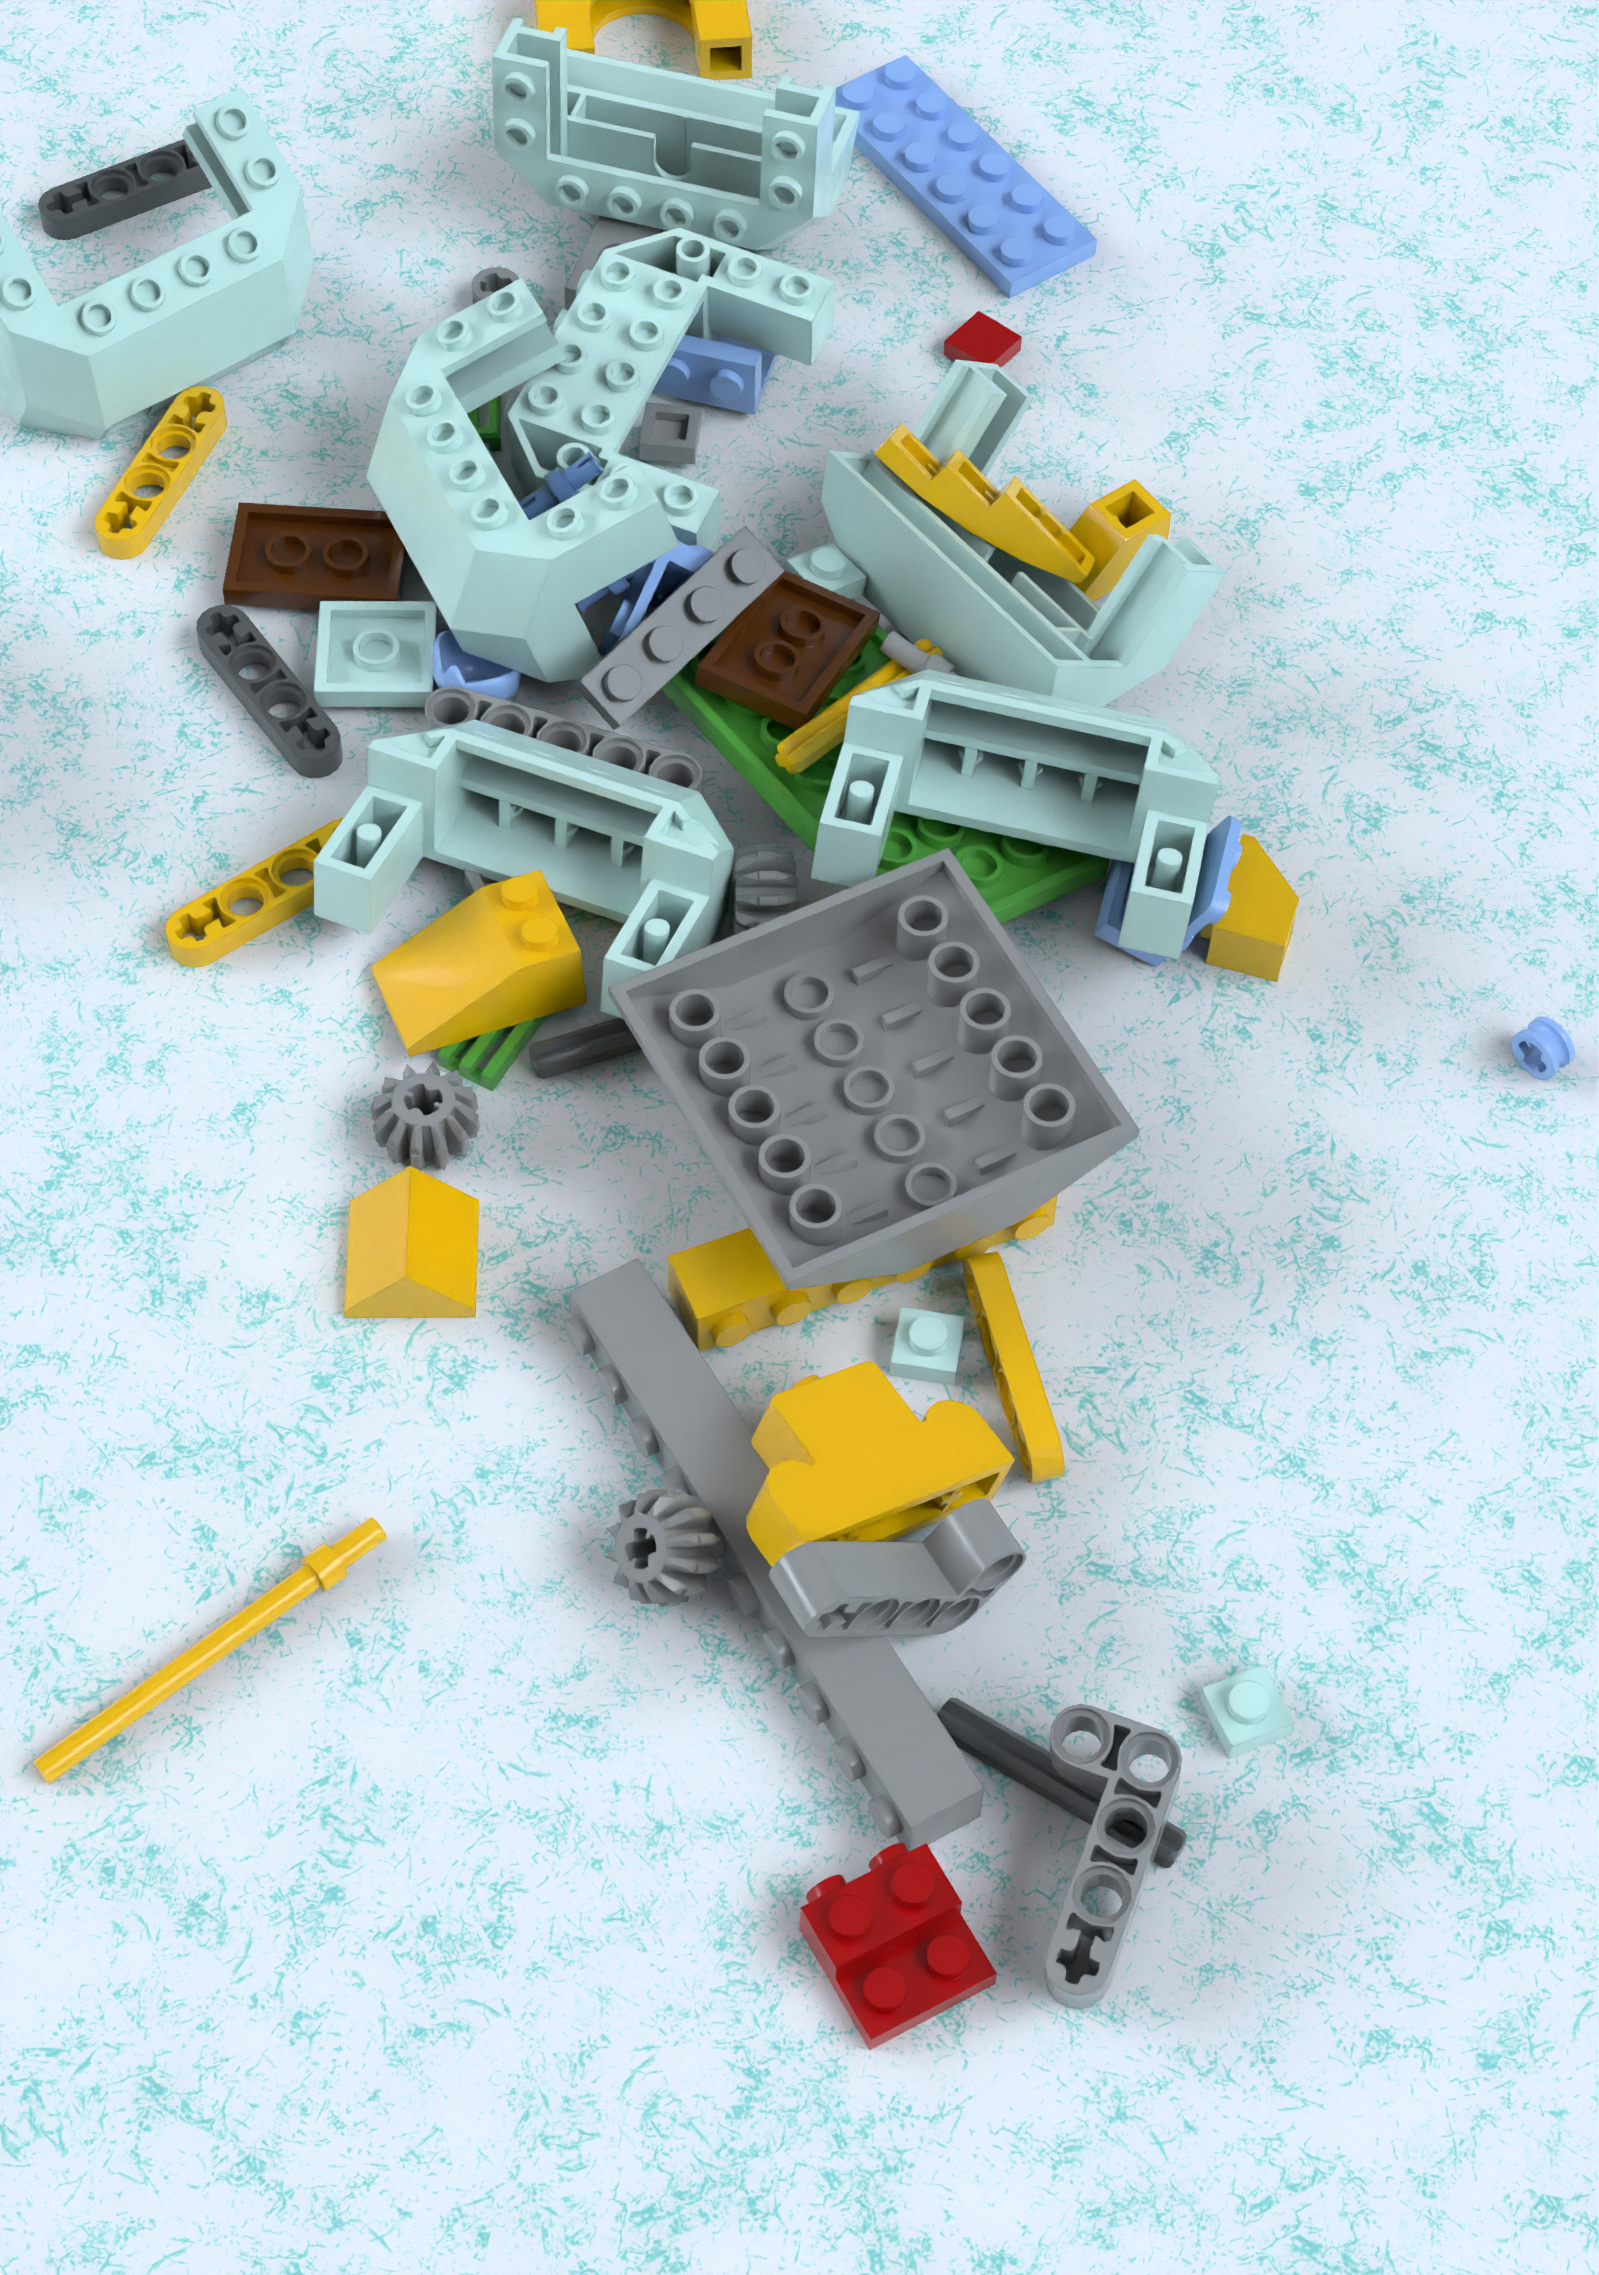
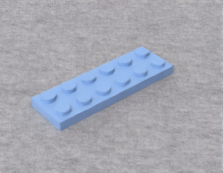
M907 55L836 88L835 106L860 111L854 145L1008 298L1095 255L1097 239Z

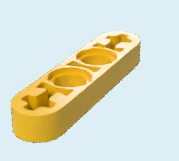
M206 386L191 387L182 391L173 401L95 517L94 523L98 545L105 555L120 560L131 559L140 555L148 547L226 430L227 417L224 398L219 391ZM191 416L196 417V419H195L194 422H193V424H194V430L192 429V428H193V425H192V418H191ZM172 446H182L190 450L185 456L178 459H168L160 455L165 449ZM152 484L163 488L159 495L151 498H142L134 494L138 488L144 485ZM130 521H131L132 530L126 528V527L128 526V524L130 523Z
M343 818L331 821L175 911L169 917L165 929L168 948L172 958L180 965L190 968L206 966L313 905L314 876L308 883L301 886L288 885L281 879L288 871L298 868L309 870L314 874L315 858ZM243 898H254L263 903L261 909L251 915L241 916L230 910L232 904ZM216 915H219V916H220V920H219V918H218L217 920L214 921L213 917L216 916ZM192 931L198 937L205 935V938L197 941L192 936L184 938V935Z
M997 1251L965 1257L963 1260V1274L966 1292L1025 1478L1028 1483H1036L1063 1477L1065 1463L1060 1436L1002 1258Z

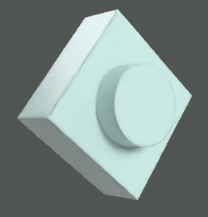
M833 542L787 559L784 568L785 571L848 599L863 595L867 579Z
M901 1307L891 1359L890 1376L955 1386L966 1316Z
M1265 1665L1202 1687L1199 1701L1229 1759L1292 1735L1295 1723Z

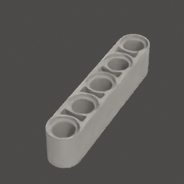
M443 687L432 692L426 699L424 706L426 730L475 719L698 791L703 796V771L701 764L694 757L686 753L462 687Z

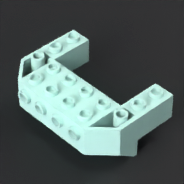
M682 228L672 229L605 249L593 270L586 269L581 275L576 290V298L570 309H562L554 323L552 334L558 342L565 360L527 380L520 393L515 391L511 394L505 407L503 422L509 428L511 465L525 496H529L538 488L547 484L544 476L556 467L563 472L589 451L600 462L604 472L597 475L578 490H575L577 494L636 462L659 499L677 540L688 546L699 545L711 550L720 534V490L620 455L618 451L684 335L717 342L723 335L812 366L833 327L835 281Z
M927 669L851 697L844 742L819 822L811 878L853 887L875 878L894 811L919 816L924 819H933L970 827L984 832H993L1034 841L1043 845L1093 854L1102 858L1134 863L1135 866L1117 946L1179 959L1193 907L1208 825L1220 775L1167 721Z
M474 719L413 734L372 740L367 749V786L314 860V915L371 934L422 857L462 870L468 869L481 873L483 877L498 882L541 870L556 901L625 923L603 960L600 1007L601 1012L623 1019L609 996V986L702 949L711 942L729 909L734 848L703 796L698 791Z

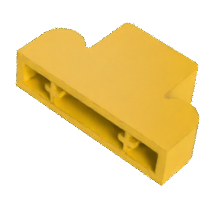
M871 1361L856 1364L821 1378L818 1375H810L797 1382L791 1389L775 1394L772 1397L751 1439L753 1448L770 1469V1472L746 1517V1529L752 1541L771 1567L789 1551L809 1542H889L945 1519L954 1510L972 1500L980 1498L992 1500L1015 1459L983 1417L975 1409L962 1402L953 1400L938 1401L929 1407L923 1420L920 1421L880 1368Z

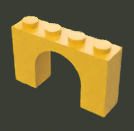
M533 0L536 29L553 33L556 26L567 28L568 49L595 54L594 37L603 26L624 16L651 14L665 17L678 23L690 34L695 46L699 77L712 80L752 78V33L746 0Z

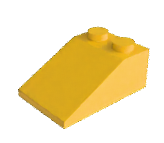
M541 870L481 887L371 966L372 975L409 1057L587 1003L581 950Z

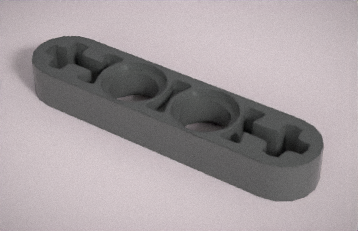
M182 139L56 186L46 191L40 197L38 207L44 232L57 240H71L208 189L212 185L187 143ZM162 171L176 174L173 178L165 181H155L150 178L153 174ZM110 190H123L127 192L125 196L113 200L101 197L103 193Z
M218 605L203 612L198 618L196 626L199 648L202 655L293 770L308 778H322L335 772L341 765L343 758L341 735L338 728L249 617L239 608L230 605ZM223 631L227 636L234 635L236 648L231 651L230 642L223 634L218 632ZM251 664H260L270 669L265 676L256 680L245 679L239 675L241 669ZM281 702H291L300 707L297 713L287 718L275 717L269 713L271 707ZM307 731L308 739L317 749H325L317 752L312 747L305 748L303 733Z

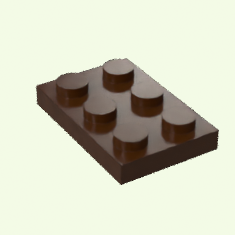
M239 502L222 589L225 605L319 611L320 601H401L408 552L385 511Z
M784 571L733 620L698 665L694 684L798 730L813 718L875 634L881 613L788 571Z

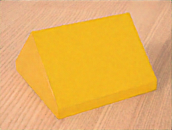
M412 1166L405 1168L350 1200L344 1303L345 1318L476 1317L479 1200Z

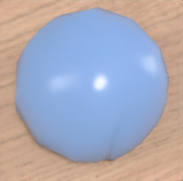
M451 629L440 633L433 644V677L439 689L449 686L462 687L503 700H507L516 694L522 673L463 652Z

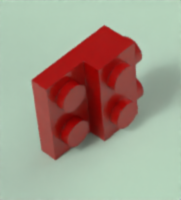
M896 1843L883 1849L870 1860L868 1866L871 1871L849 1883L846 1882L842 1875H834L822 1880L810 1889L806 1895L808 1904L800 1908L799 1929L869 2050L996 1983L997 1973L961 1915L962 1901L927 1843L909 1851L905 1843Z

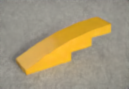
M902 422L883 440L875 451L874 455L919 496L974 535L1025 563L1076 584H1080L1088 576L1096 559L1016 476L998 490L959 449L941 464Z

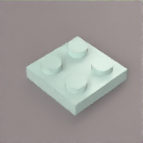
M320 601L314 680V698L319 706L424 707L426 699L435 691L433 644L438 637L439 619L436 602Z

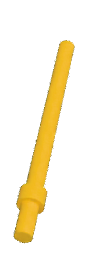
M370 1517L330 1547L323 1543L301 1559L302 1567L35 1759L33 1765L47 1784L52 1783L317 1589H320L322 1592L328 1591L347 1577L346 1568L387 1539L381 1525L373 1517Z

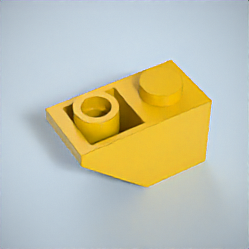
M1136 479L1089 504L1069 530L1096 559L1088 576L1080 584L1072 582L1092 602L1114 589L1148 534L1162 535L1168 540L1171 513Z
M1242 834L1240 839L1242 853L1230 874L1227 890L1231 892L1230 904L1223 917L1216 924L1208 923L1200 932V937L1210 939L1206 964L1278 982L1292 936L1299 897L1256 838Z

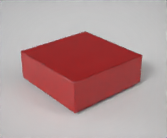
M978 311L944 341V355L953 361L957 359L997 364L1002 368L1021 351L1022 336Z

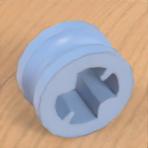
M1537 1017L1528 1024L1527 1029H1522L1515 1034L1511 1041L1512 1051L1516 1060L1531 1076L1540 1080H1548L1558 1072L1559 1067L1569 1064L1575 1056L1574 1045L1570 1036L1563 1027L1548 1017Z

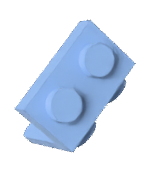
M684 335L652 392L755 415L778 354L723 335L718 342Z
M678 541L680 546L660 556L655 562L650 563L633 575L629 582V587L626 588L620 601L621 606L599 646V653L605 656L641 622L648 605L656 608L699 568L713 552L699 545L688 546Z
M1230 815L1206 836L1193 907L1181 952L1189 946L1195 934L1208 923L1216 924L1223 917L1230 904L1231 892L1227 890L1230 874L1242 853V845L1238 843L1242 822ZM1113 859L1094 935L1156 968L1168 957L1117 946L1135 864Z

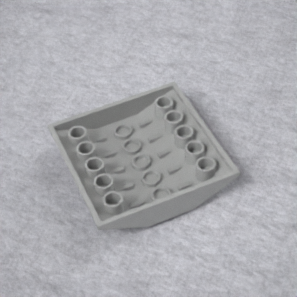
M949 847L608 987L609 996L787 1290L905 1273L1020 1222L1139 1135L1138 1126Z

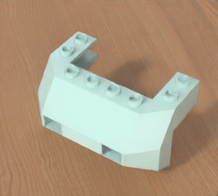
M513 17L492 56L494 148L547 204L668 231L682 228L726 244L763 250L777 248L830 217L849 175L860 111L835 106L836 86L825 84L823 90L794 85L792 84L793 77L782 75L776 86V92L773 93L568 49L567 28L556 26L553 33L524 27V19Z
M243 88L194 110L192 116L196 122L187 126L182 134L230 215L231 221L58 306L0 210V407L17 426L101 440L172 404L182 391L191 387L207 386L289 344L297 330L314 261L300 184Z
M520 278L419 335L390 396L366 478L462 651L549 683L580 679L602 659L575 604L677 548L680 544L659 499L636 462L537 517L528 520L467 413L565 360L558 342L545 323L547 319L523 278Z
M956 359L912 434L941 464L959 449L986 477L1034 397L997 364ZM827 450L821 502L837 547L867 577L863 596L913 644L920 639H929L933 646H939L942 650L943 658L955 666L954 673L961 677L1104 707L1166 667L1227 574L1220 565L1189 537L1181 536L1174 547L1162 535L1148 534L1100 609L1071 581L1025 563L963 528L919 496L876 455Z

